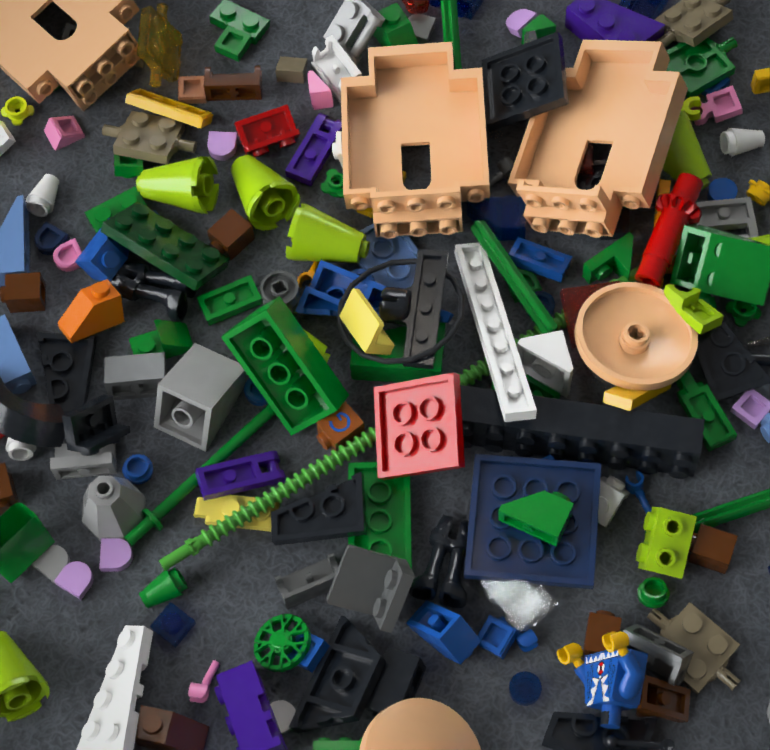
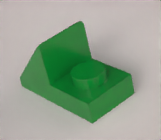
M630 232L584 263L582 277L588 284L597 279L599 281L604 280L610 275L612 269L619 277L625 276L629 280L633 235Z
M160 319L154 320L157 330L129 338L133 355L165 352L166 359L186 353L193 346L186 323Z

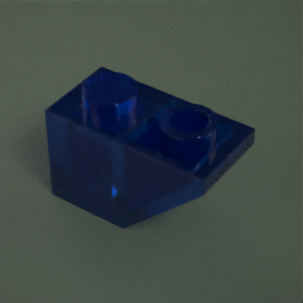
M515 195L484 198L483 201L478 203H472L467 200V216L474 222L484 220L499 241L516 240L518 237L525 239L526 219L523 216L525 202L521 197Z

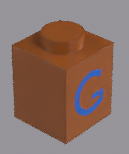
M346 401L338 411L316 422L318 429L316 437L325 450L331 448L338 451L339 445L346 446L347 440L353 442L354 436L361 437V432H365L364 422Z

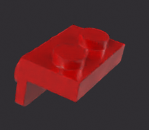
M288 104L234 123L245 155L252 153L253 157L269 153L268 148L279 144L280 148L296 143L295 138H298L300 135L299 129H296Z

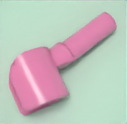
M212 661L202 680V684L191 682L188 691L190 702L205 703L207 701L211 680L220 665L218 661Z

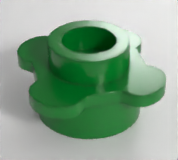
M330 169L326 172L327 178L321 184V190L323 193H328L333 197L343 198V174L339 173L336 169Z
M734 300V302H728L726 305V312L732 314L735 324L739 327H744L747 322L753 319L758 320L761 317V310L757 308L756 304Z

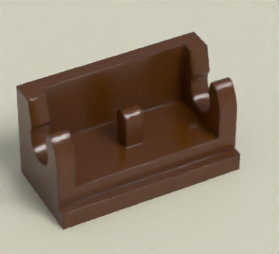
M255 65L254 73L213 74L211 67H205L204 90L207 101L262 100L263 74L261 65Z

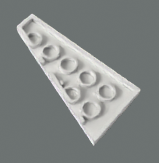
M125 625L119 635L117 647L112 660L107 665L102 686L94 698L93 709L82 729V737L77 750L134 749L139 713L135 711L136 700L143 696L144 685L139 683L141 672L148 666L153 631L147 627Z

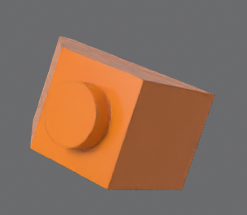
M108 279L81 289L58 321L59 329L71 343H74L125 322L121 294Z

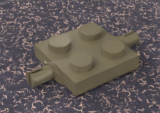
M681 0L654 19L665 24V34L658 38L656 42H662L664 47L676 41L684 42L693 47L697 46L733 20V10L724 7L731 0Z
M131 111L122 126L117 127L104 124L102 128L103 136L117 138L113 144V153L115 155L168 164L171 157L177 151L195 153L197 149L196 141L181 139L185 130V123L168 117Z
M689 602L679 615L670 620L658 611L657 608H654L648 614L647 618L661 629L659 635L694 652L683 683L697 695L709 682L717 678L732 691L741 682L726 668L730 657L738 650L740 644L692 603Z

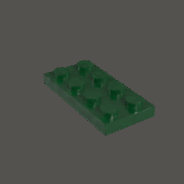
M135 202L102 223L100 232L194 291L224 271L230 261V258L221 254L217 249L200 241L193 234L184 231L170 220L163 218L139 202Z

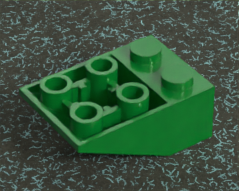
M700 224L684 225L670 283L691 290L692 288L701 289V292L765 306L770 288V245Z

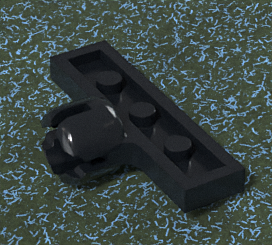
M418 249L412 286L408 288L387 286L382 290L380 296L382 301L379 303L381 320L384 323L401 324L407 327L403 358L427 351L437 344L449 257L448 251ZM436 353L411 363H403V366L434 369Z

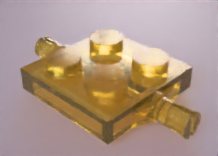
M165 3L157 4V11L151 5L141 8L137 55L150 68L149 85L155 88L161 86V77L168 82L178 81L181 66L182 34L168 22V5Z

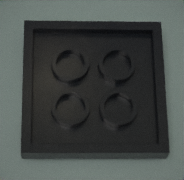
M559 32L482 60L486 126L490 131L569 104L563 38Z

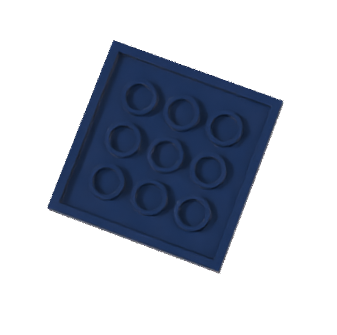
M475 454L464 578L593 589L601 463ZM544 490L549 493H562L570 499V502L574 503L573 515L557 547L498 521L500 506Z

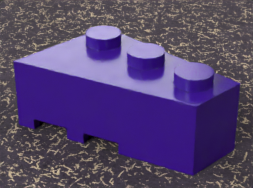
M575 0L566 8L565 27L582 41L584 39L656 42L658 38L664 35L665 24L608 0Z
M251 660L217 674L216 678L219 685L214 687L220 705H226L229 716H226L225 720L231 735H236L239 745L236 747V750H288L254 662Z

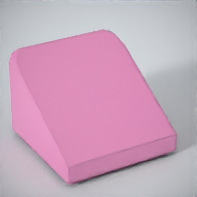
M313 70L308 71L312 108L314 110L332 108L334 103L330 88Z
M74 115L51 117L48 119L44 129L55 151L85 138V134Z

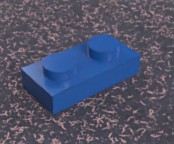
M520 237L516 239L508 253L517 267L560 283L572 261V256Z

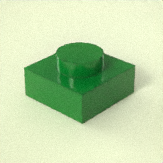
M227 25L214 45L215 52L239 62L251 45L252 36Z
M114 154L115 176L134 178L143 171V160Z

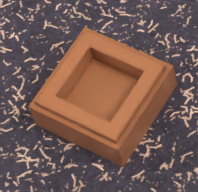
M180 76L178 81V101L185 104L207 103L204 90V76Z

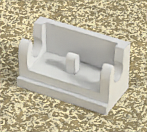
M331 35L326 38V48L322 52H320L317 46L313 48V62H311V65L330 88L335 98L341 103V78L362 76V73L334 36Z

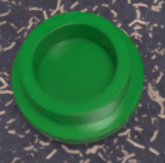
M657 577L645 579L637 590L639 601L649 608L664 606L670 596L666 583Z

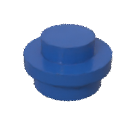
M135 454L127 458L122 467L125 479H128L132 484L147 482L152 477L154 470L151 460L141 454Z

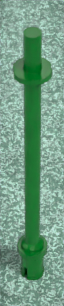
M268 404L201 467L224 462L275 415L270 405ZM195 472L152 512L147 508L142 510L145 518L124 537L131 546L153 527L159 531L163 529L160 520L199 485Z

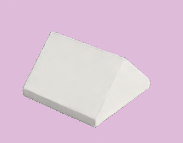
M563 330L521 338L517 343V349L525 373L567 398L570 393L574 368Z

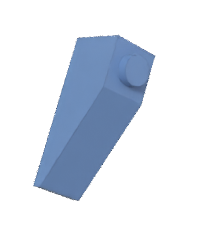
M23 195L16 197L0 227V287L5 286V274L30 273L29 211L26 208L27 203Z

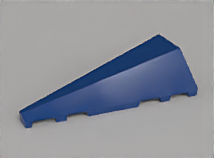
M320 260L310 286H305L295 312L300 314L338 316V305L349 284L358 278L359 275ZM365 278L354 288L360 289L379 315V303L382 301L380 296L382 290L387 286ZM442 309L440 322L449 323L454 314Z

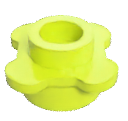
M20 96L8 99L5 107L1 109L2 116L12 120L14 126L22 125L23 120L28 116H32L35 112L34 107L27 105L26 100Z

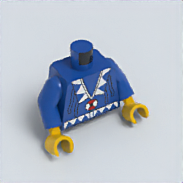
M612 631L603 635L602 641L606 650L585 655L584 662L581 659L583 650L579 644L570 643L558 649L557 657L559 661L565 665L573 662L576 667L574 671L585 687V704L587 707L601 710L600 726L608 729H619L621 711L637 708L640 704L648 654L627 648L629 637L621 631Z

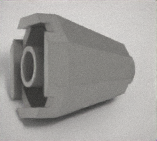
M98 476L89 484L83 496L82 523L99 541H101V538H120L126 541L124 537L145 518L142 510L146 507V498L128 479L116 476Z

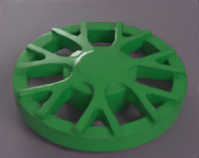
M281 614L269 619L260 628L254 640V655L257 661L265 669L272 672H284L294 668L304 659L310 648L311 633L309 627L301 618L292 614ZM292 621L298 623L290 632L287 630ZM281 622V629L275 631L274 625ZM266 633L271 634L269 641H262ZM304 634V641L296 642L294 636ZM269 647L271 651L262 658L261 651ZM295 649L298 654L290 660L287 655ZM275 655L280 656L279 665H272Z

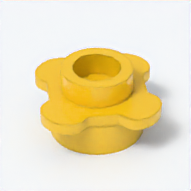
M750 179L748 182L750 186L746 195L759 205L765 206L768 201L770 202V186L764 181L758 180L756 182Z

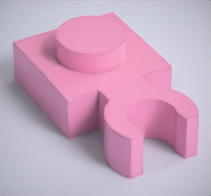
M733 85L707 94L706 103L701 102L700 107L691 108V110H700L702 113L701 119L694 121L695 125H703L711 117H714L715 122L718 123L743 114L742 106Z

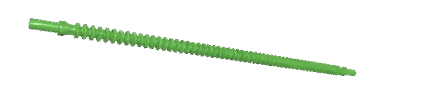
M638 267L630 271L629 280L625 276H621L618 279L608 281L604 287L621 282H635V274ZM593 291L589 292V297L594 293ZM584 295L582 301L576 300L575 305L569 304L568 310L563 308L561 314L558 312L554 314L553 320L558 325L557 331H560V327L565 329L567 323L573 324V319L577 320L579 311L584 302L589 298L588 296ZM535 325L533 327L534 331L529 329L526 332L527 335L520 334L519 338L540 335L541 332ZM514 338L517 346L519 340L517 338ZM485 357L484 361H477V366L471 364L470 370L463 369V374H460V385H474L475 379L481 381L482 375L489 376V368ZM369 427L368 433L362 431L361 437L354 436L353 442L347 440L346 446L339 445L338 451L331 450V455L325 454L323 460L316 459L315 465L310 463L308 465L309 469L302 468L301 474L294 473L293 479L287 477L286 483L279 482V487H271L270 493L264 491L263 497L256 496L255 502L248 501V506H240L239 512L233 510L232 516L225 515L224 521L217 520V525H209L208 531L202 529L201 535L193 539L189 538L184 541L185 544L158 560L161 567L166 571L190 555H197L206 545L213 546L214 540L221 541L220 537L222 535L228 537L230 530L236 532L237 526L244 527L245 521L252 522L251 518L253 516L258 518L261 511L267 513L268 507L275 508L276 502L281 504L283 502L282 498L289 499L292 492L297 494L298 488L304 490L305 484L312 485L313 479L320 480V475H328L329 469L335 471L336 465L343 466V461L349 462L352 455L357 457L359 451L362 453L366 451L365 447L372 448L373 442H376L375 428Z

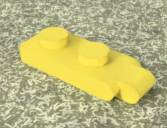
M227 495L206 501L203 500V497H198L193 516L195 518H204L206 525L216 526L217 520L224 521L225 515L230 517L233 515V510L239 512L240 506L247 507L248 501L253 503L256 500L255 497ZM276 502L275 508L268 507L267 513L261 511L258 518L253 516L251 518L252 522L245 521L244 527L237 526L236 528L271 532V512L279 509L280 504Z

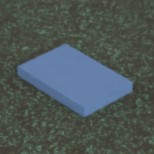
M374 224L360 230V232L366 234V241H370L366 259L361 258L360 262L357 263L361 269L368 270L390 260L417 259L418 248L409 235L397 236L393 239L376 238ZM416 264L393 265L374 272L372 275L375 278V282L384 286L408 288L414 282Z

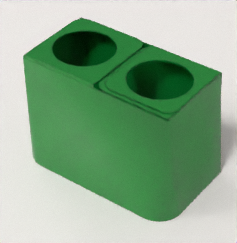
M15 503L0 516V574L10 583L15 581L55 543L38 516L23 503Z

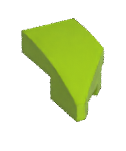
M673 284L665 285L664 294L683 320L700 335L722 324L724 315L703 299H699L701 289L692 288L691 291L685 292L679 291Z

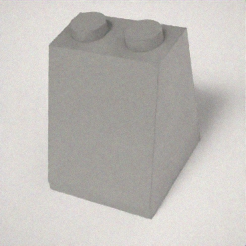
M194 343L158 383L154 428L206 452L244 389L246 380L245 370L240 363Z

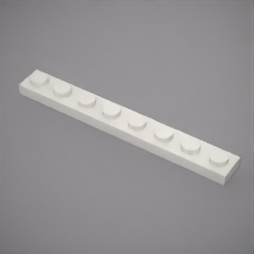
M479 242L456 244L454 254L504 422L536 419L537 409L488 255Z

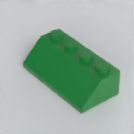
M280 296L254 311L221 336L291 436L338 411L349 396Z

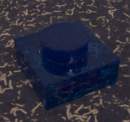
M170 602L150 625V628L176 648L196 622Z

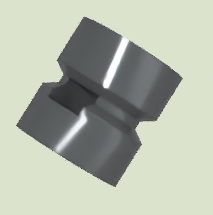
M282 270L266 275L260 287L263 305L280 296L296 318L299 313L295 311L301 297L299 284L295 276Z

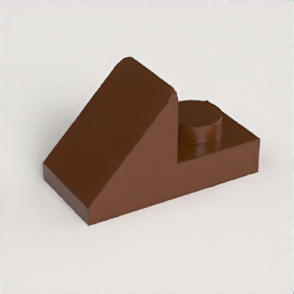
M645 675L640 704L636 708V716H658L678 723L688 722L691 690L678 685L673 686L666 681Z

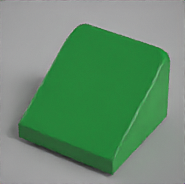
M543 14L537 16L522 29V45L555 33L556 25Z

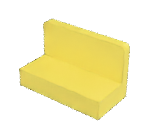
M353 288L339 317L366 354L390 355L395 345L383 330L384 322L360 289Z

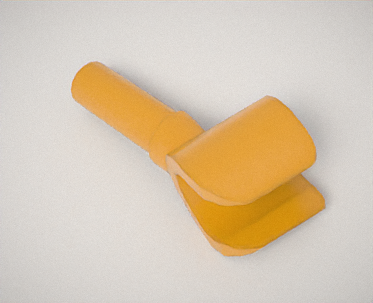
M313 262L308 272H303L298 276L299 288L302 287V283L305 280L312 281L319 262Z

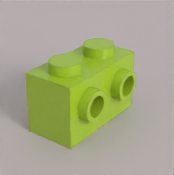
M652 507L651 512H647L644 519L643 529L646 530L644 543L639 544L636 553V561L639 562L638 568L682 579L697 516L662 507Z

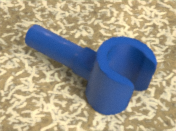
M636 471L638 483H631L626 475L625 487L631 494L636 495L647 514V512H651L652 508L643 491L644 476L640 471Z
M501 616V617L499 618V620H501V621H503V622L509 624L510 626L516 628V627H515L512 623H510L504 616ZM532 629L523 633L519 631L515 637L516 643L523 652H528L538 646V638Z

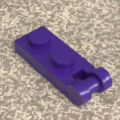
M323 113L317 115L285 170L286 177L308 186L313 185L332 152V143L336 142V132L342 131L341 120L333 121L329 119L328 115Z
M268 451L199 467L195 471L204 501L264 486H276L279 482H286L285 472L280 470L278 464L280 463V458L277 451ZM260 467H266L268 472L261 473Z

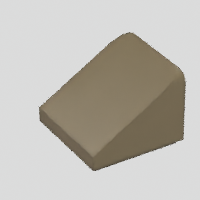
M280 56L275 71L277 82L304 84L308 59Z

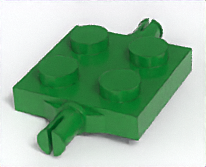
M730 37L721 44H717L707 38L695 47L681 42L666 50L670 57L666 71L680 72L688 88L686 96L688 98L697 96L706 89L735 74L736 67L727 58L726 53L738 47L737 41Z

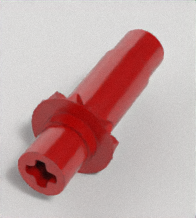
M681 173L678 175L671 193L658 196L655 208L661 213L635 274V279L639 283L659 288L679 247L684 225L699 223L702 211L696 205V201L702 190L703 182L698 177L689 173Z

